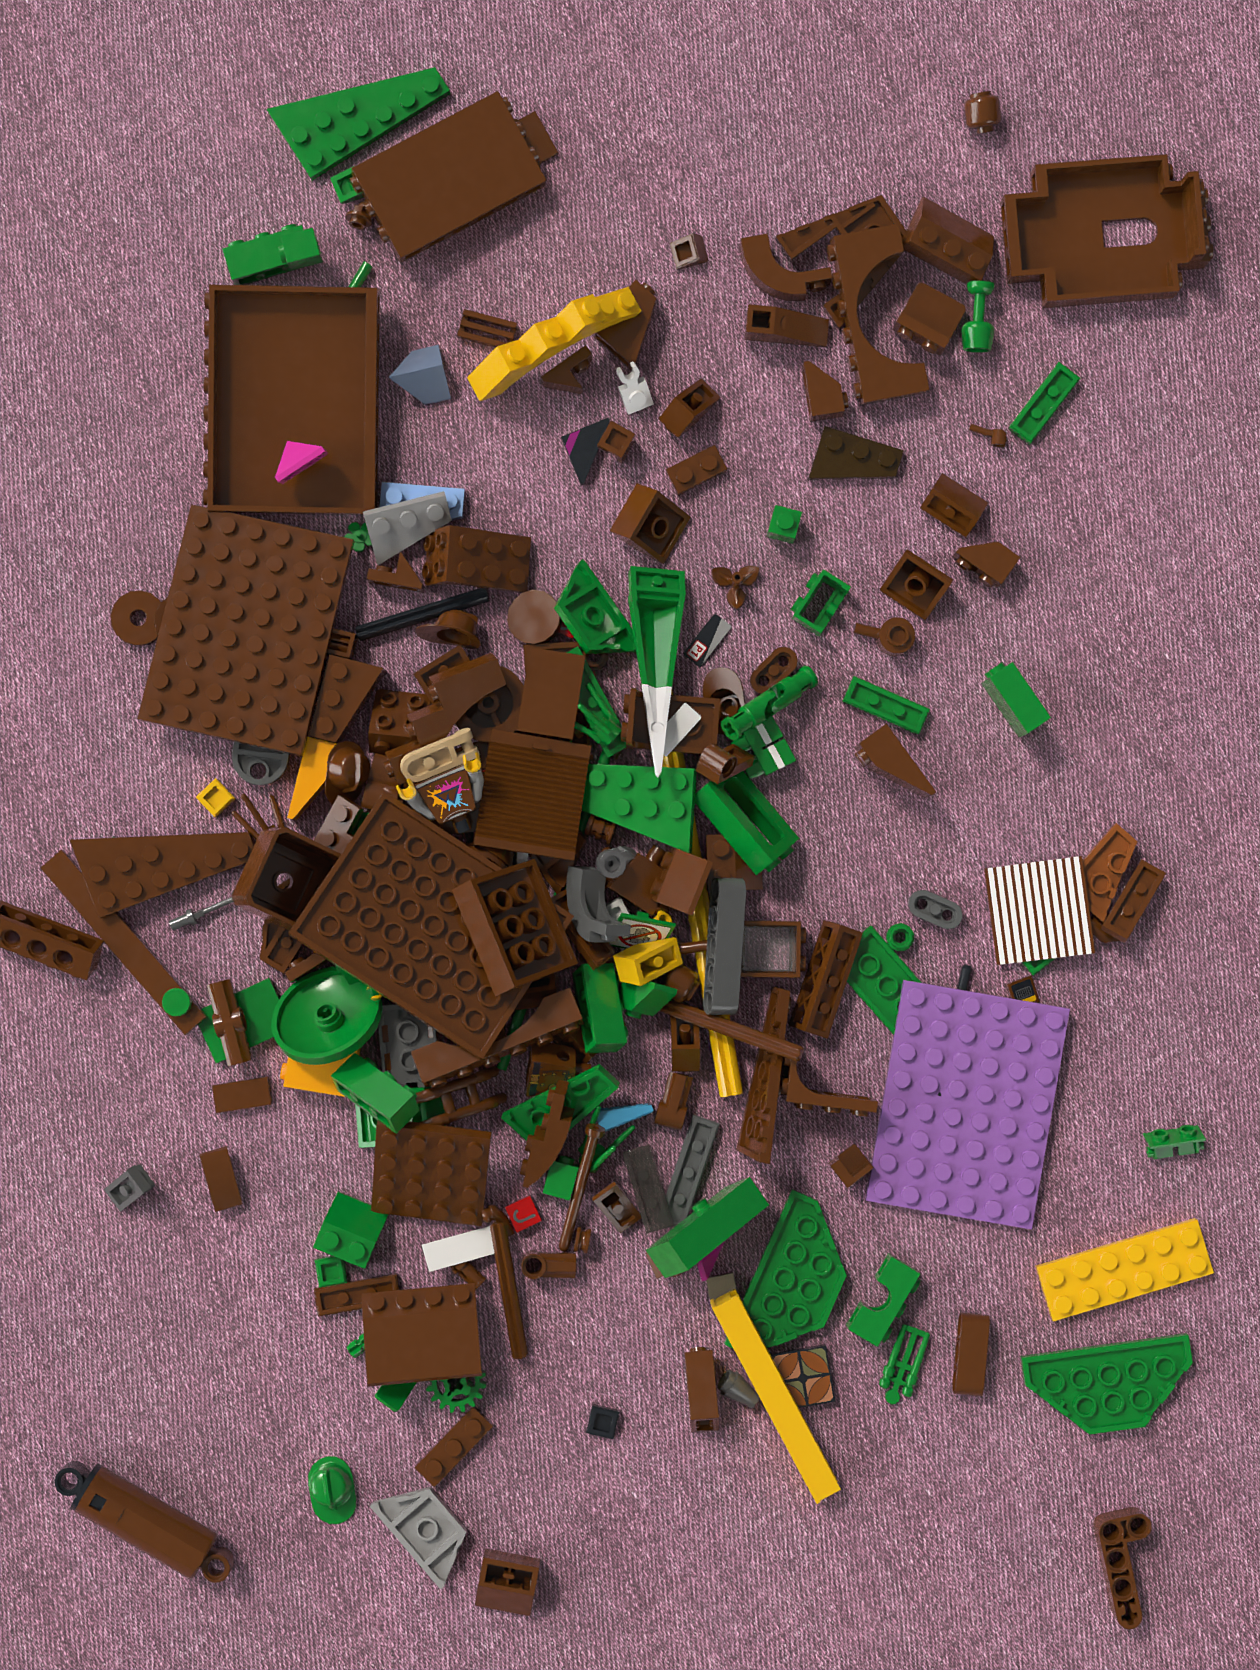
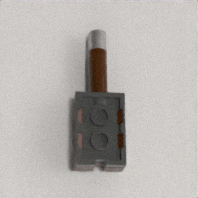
M396 1004L383 1005L382 1016L378 1025L383 1073L385 1071L391 1073L402 1087L405 1085L410 1087L412 1082H418V1088L425 1087L411 1051L439 1041V1032Z

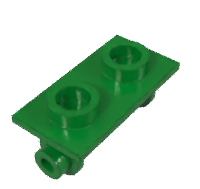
M1183 1125L1176 1129H1156L1149 1133H1143V1137L1148 1144V1147H1146L1147 1157H1153L1154 1160L1173 1157V1147H1177V1154L1179 1156L1197 1154L1199 1150H1204L1203 1141H1206L1198 1125Z

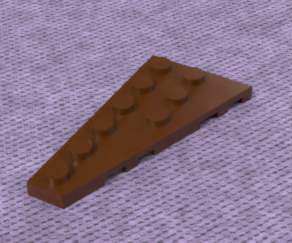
M249 832L69 840L99 918L246 864L254 848Z
M777 987L771 988L762 1032L785 1040L787 1015L792 1002L789 990ZM758 1048L736 1150L758 1162L770 1164L777 1101L782 1088L780 1075L783 1056Z

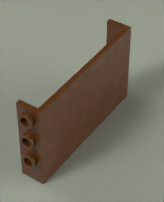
M499 91L351 168L353 177L349 180L357 194L361 192L366 202L363 203V206L370 219L376 218L380 226L377 228V232L384 244L389 242L400 264L545 187L547 180L538 165L540 161L539 156L533 146L528 147L524 139L526 132L519 121L515 123L511 115L513 112L512 106L506 96L501 97Z

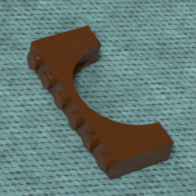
M899 224L836 235L830 240V245H827L829 262H834L835 272L832 273L833 286L835 290L839 289L841 299L837 301L838 313L840 317H844L846 328H842L843 340L845 345L849 344L851 355L847 356L849 371L855 374L856 383L852 384L855 400L859 399L860 406L924 394L929 391L925 363H902L879 353L865 338L857 317L858 294L868 273L884 261L898 257L904 252Z

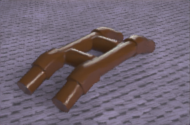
M491 1066L474 1072L469 1076L449 1081L442 1087L436 1089L428 1088L417 1092V1104L440 1097L445 1110L443 1114L418 1123L445 1126L505 1103L507 1096L503 1092L480 1100L475 1085L498 1076V1068ZM465 1088L470 1104L456 1109L451 1093Z

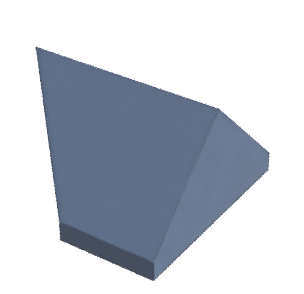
M439 345L411 351L388 377L424 405L451 399Z

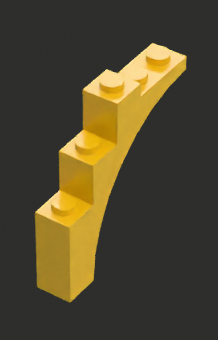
M629 287L597 297L591 294L572 300L556 317L535 323L519 340L497 346L467 379L479 401L501 395L526 373L560 351L598 331L637 316L641 309Z

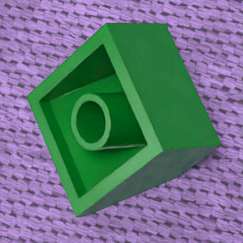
M338 1191L322 1223L313 1248L365 1269L371 1260L389 1214L371 1211V1204Z

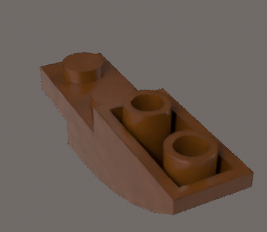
M558 1079L555 1090L549 1089L546 1105L551 1106L550 1114L544 1113L542 1125L536 1126L534 1135L528 1134L525 1151L530 1153L528 1159L523 1158L520 1175L525 1176L522 1187L528 1188L534 1184L550 1168L564 1145L575 1110L574 1108L564 1106L568 1081Z

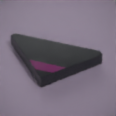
M609 418L561 437L580 485L585 484L599 450L597 444L610 423Z

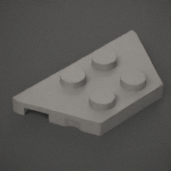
M431 1487L376 1500L371 1503V1509L441 1590L446 1583L467 1532L465 1526Z

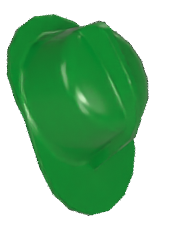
M327 1456L319 1459L312 1465L308 1475L312 1507L320 1520L328 1524H340L347 1521L353 1515L356 1508L353 1475L347 1463L338 1457Z

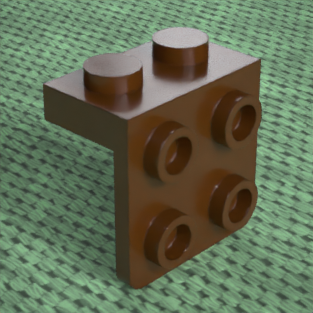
M921 282L915 287L892 330L897 332L901 338L908 341L912 340L921 345L925 351L941 356L965 313L966 307L962 303Z
M384 689L376 691L368 731L369 753L386 755L385 752L412 742L405 726L410 723L407 714L431 705L426 694Z

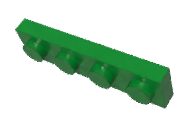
M578 646L566 652L583 655ZM585 660L578 705L583 704L599 720L603 716L608 720L586 687L587 683H591L612 715L617 718ZM582 712L591 730L595 732L592 729L595 724ZM619 721L617 725L622 729V725ZM621 732L609 745L606 746L602 741L599 743L607 758L626 748V742L621 741Z

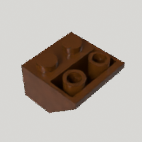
M485 1548L475 1606L530 1616L540 1558Z

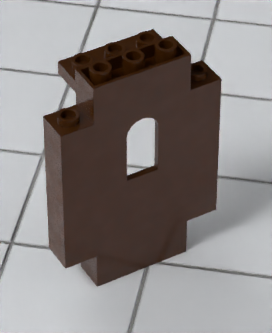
M1168 154L1035 164L1030 173L1032 192L1004 194L1000 202L1007 284L1040 281L1042 309L1174 298L1183 286V276L1178 271L1204 269L1210 262V259L1213 258V244L1209 242L1208 232L1211 229V218L1207 215L1205 206L1208 204L1209 199L1208 189L1204 188L1203 179H1199V171L1187 172L1181 181H1170L1173 178V166L1171 163H1168ZM1146 219L1151 221L1156 228V237L1149 244L1104 248L1102 222Z

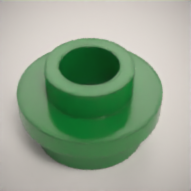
M894 924L886 933L887 944L896 951L907 950L914 942V933L906 924ZM897 932H902L905 936L904 941L901 943L895 940Z

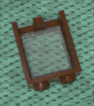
M744 921L740 977L800 978V972H805L806 957L801 955V944L806 943V927H801V921Z

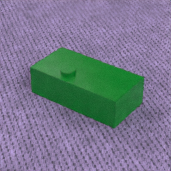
M750 1177L724 1187L708 1201L704 1198L692 1207L694 1211L692 1214L647 1248L646 1252L664 1278L688 1271L769 1206V1204Z

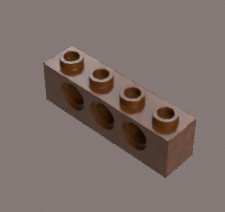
M0 900V948L45 964L47 967L66 972L75 978H81L86 981L98 967L104 940Z

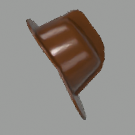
M460 610L447 611L440 615L435 624L421 625L415 630L418 637L433 643L456 646L460 644L463 648L477 649L482 644L480 639L476 637L478 617Z
M724 667L712 669L706 675L703 681V698L720 699L718 734L726 735L722 730L721 721L738 713L739 708L747 703L744 697L742 682L734 671Z
M339 742L328 755L325 795L332 804H334L338 795L345 796L354 802L361 793L363 784L369 778L370 762L364 755L361 747L355 742Z

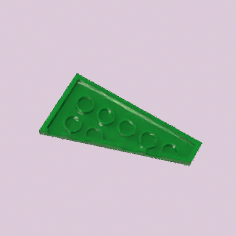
M434 67L268 108L267 112L311 181H313L451 93L443 78Z
M588 764L582 810L692 854L697 771L694 768L662 767V772L657 778L654 767Z

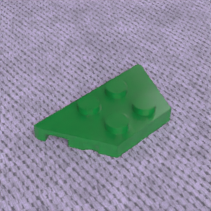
M582 559L575 566L554 607L555 611L585 654L636 652L632 627L586 561Z

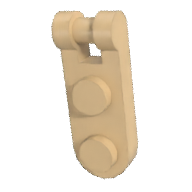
M470 728L461 729L451 736L406 754L400 764L401 772L405 778L411 779L412 782H419L463 763V755L466 756L468 761L475 759V752L479 753L477 746H474L472 743L473 735ZM461 744L463 750L456 754L454 747Z

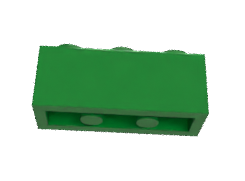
M296 224L286 225L279 232L272 234L270 232H263L257 234L255 239L246 242L244 240H236L229 243L228 247L222 248L234 285H247L290 272L291 269L288 263H282L278 246H282L280 236L304 230L303 226H297Z
M605 963L595 970H592L589 964H582L572 973L577 1006L584 1022L581 1025L585 1053L617 1052L627 1044L628 1030L624 1026L622 1016L623 1002L619 999L618 975L614 971L613 963Z
M354 1053L331 1075L338 1092L396 1134L420 1111L416 1101V1093L409 1086L405 1085L402 1087L398 1084L395 1077L388 1071L381 1072L368 1057L363 1059Z

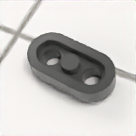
M927 890L915 891L908 899V909L912 915L940 928H955L962 920V910L956 903ZM919 899H924L926 901V907L924 909H919L917 907V901ZM945 910H949L952 914L951 919L948 921L942 917V913Z

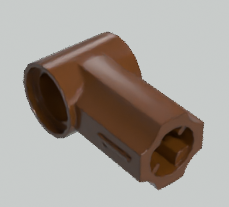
M670 1071L663 1099L659 1101L654 1124L681 1131L687 1111L686 1102L693 1077Z
M528 1251L521 1259V1269L523 1274L529 1279L576 1278V1253ZM530 1258H537L541 1261L542 1265L539 1270L533 1272L526 1268V1262Z

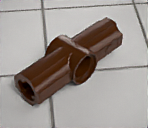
M232 979L208 984L207 989L214 1011L212 1015L216 1035L218 1038H221L228 1067L253 1060L245 1032L247 1031L246 1018L242 1008L238 1006Z

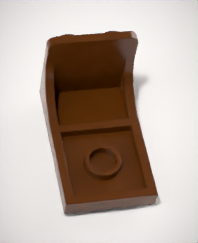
M453 525L435 529L424 540V549L426 551V562L422 568L425 586L465 585L517 593L527 592L531 537Z
M631 688L630 694H624L623 713L628 714V723L622 722L621 741L626 742L627 749L652 750L643 692L636 690V688ZM671 695L668 721L684 703H687L701 716V719L671 752L702 754L709 744L714 743L717 745L720 699Z
M786 1057L782 1058V1065L786 1066L785 1076H780L782 1084L780 1094L783 1095L782 1098L786 1102H793L796 1108L813 1110V1105L822 1106L825 1112L841 1113V1108L850 1109L849 1112L852 1115L869 1117L870 1112L877 1113L878 1101L873 1097L817 1091L807 1088L798 1077L797 1061Z

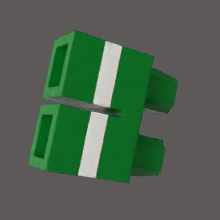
M773 716L756 728L746 730L739 739L731 743L746 752L750 750L753 756H755L753 765L744 770L749 779L761 775L766 777L796 762L785 739L762 750L763 747L783 737Z

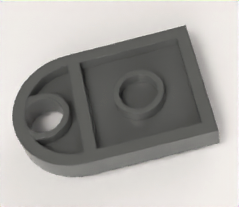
M234 742L232 752L233 766L237 774L246 782L260 786L269 785L279 780L288 768L290 754ZM258 763L266 767V775L261 779H255L251 772L253 766Z

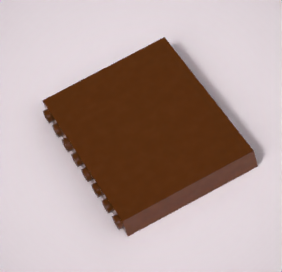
M209 284V292H205L204 295L205 309H209V320L204 322V335L206 338H209L208 349L204 350V364L208 366V377H204V393L208 394V405H204L203 410L204 421L208 422V433H204L203 436L204 450H208V461L203 463L204 478H207V489L203 490V504L207 506V511L364 515L363 511L378 508L380 291L378 288ZM287 441L322 446L329 453L284 484L279 483L275 478Z

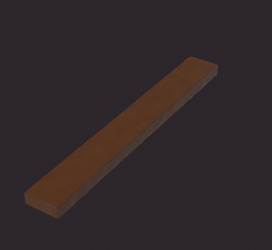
M60 850L41 867V870L165 1012L162 1006L164 994L173 988H184L118 912L103 918L98 917L80 868L64 850ZM193 999L191 1009L185 1015L171 1016L167 1014L184 1035L189 1034L208 1017Z

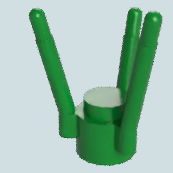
M587 683L586 687L608 720L604 716L599 720L583 704H579L578 708L595 724L592 728L595 732L576 721L574 728L588 735L598 744L602 741L607 746L622 729L617 725L619 720L612 715L592 684Z
M600 1105L594 1110L590 1121L592 1124H596L601 1110ZM631 1125L607 1149L597 1143L590 1173L598 1171L605 1160L635 1130L634 1125ZM587 1134L585 1135L583 1143L578 1148V1151L582 1154L579 1157V1164L581 1163L584 1148L586 1145L588 1137Z

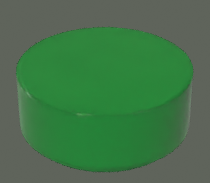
M173 988L164 994L162 1006L165 1012L171 1016H183L191 1009L192 998L186 990Z

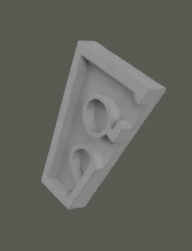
M444 491L363 511L377 565L431 534L435 529L452 521Z

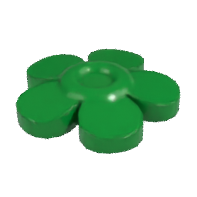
M353 522L348 526L350 533L344 537L354 540L353 550L355 552H363L365 545L368 547L372 546L366 523L362 524L361 528L357 522Z

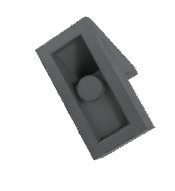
M137 1164L126 1170L107 1186L104 1191L121 1212L151 1190L155 1184L143 1167Z

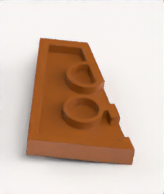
M1117 823L1112 825L1083 858L1089 911L1101 923H1104L1107 910L1117 892L1120 879L1128 866L1138 842Z

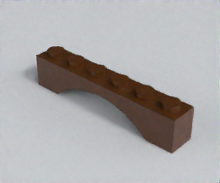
M570 988L543 998L539 1007L528 1021L512 1034L493 1042L482 1060L461 1046L449 1045L439 1041L411 1051L424 1086L426 1088L431 1086L432 1089H436L447 1084V1079L454 1076L463 1078L474 1073V1068L481 1065L491 1067L501 1061V1057L509 1054L512 1057L523 1054L527 1051L526 1047L536 1043L538 1046L548 1044L554 1040L553 1036L575 1033L580 1030L579 1026L583 1025L584 1022Z

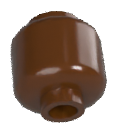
M991 91L970 94V99L964 103L967 127L977 129V134L994 131L993 125L999 124L1002 119L998 96L991 95Z
M684 964L657 977L661 981L660 984L678 989L677 994L672 998L673 1001L682 1003L684 1000L689 1002L700 984L697 981V972Z

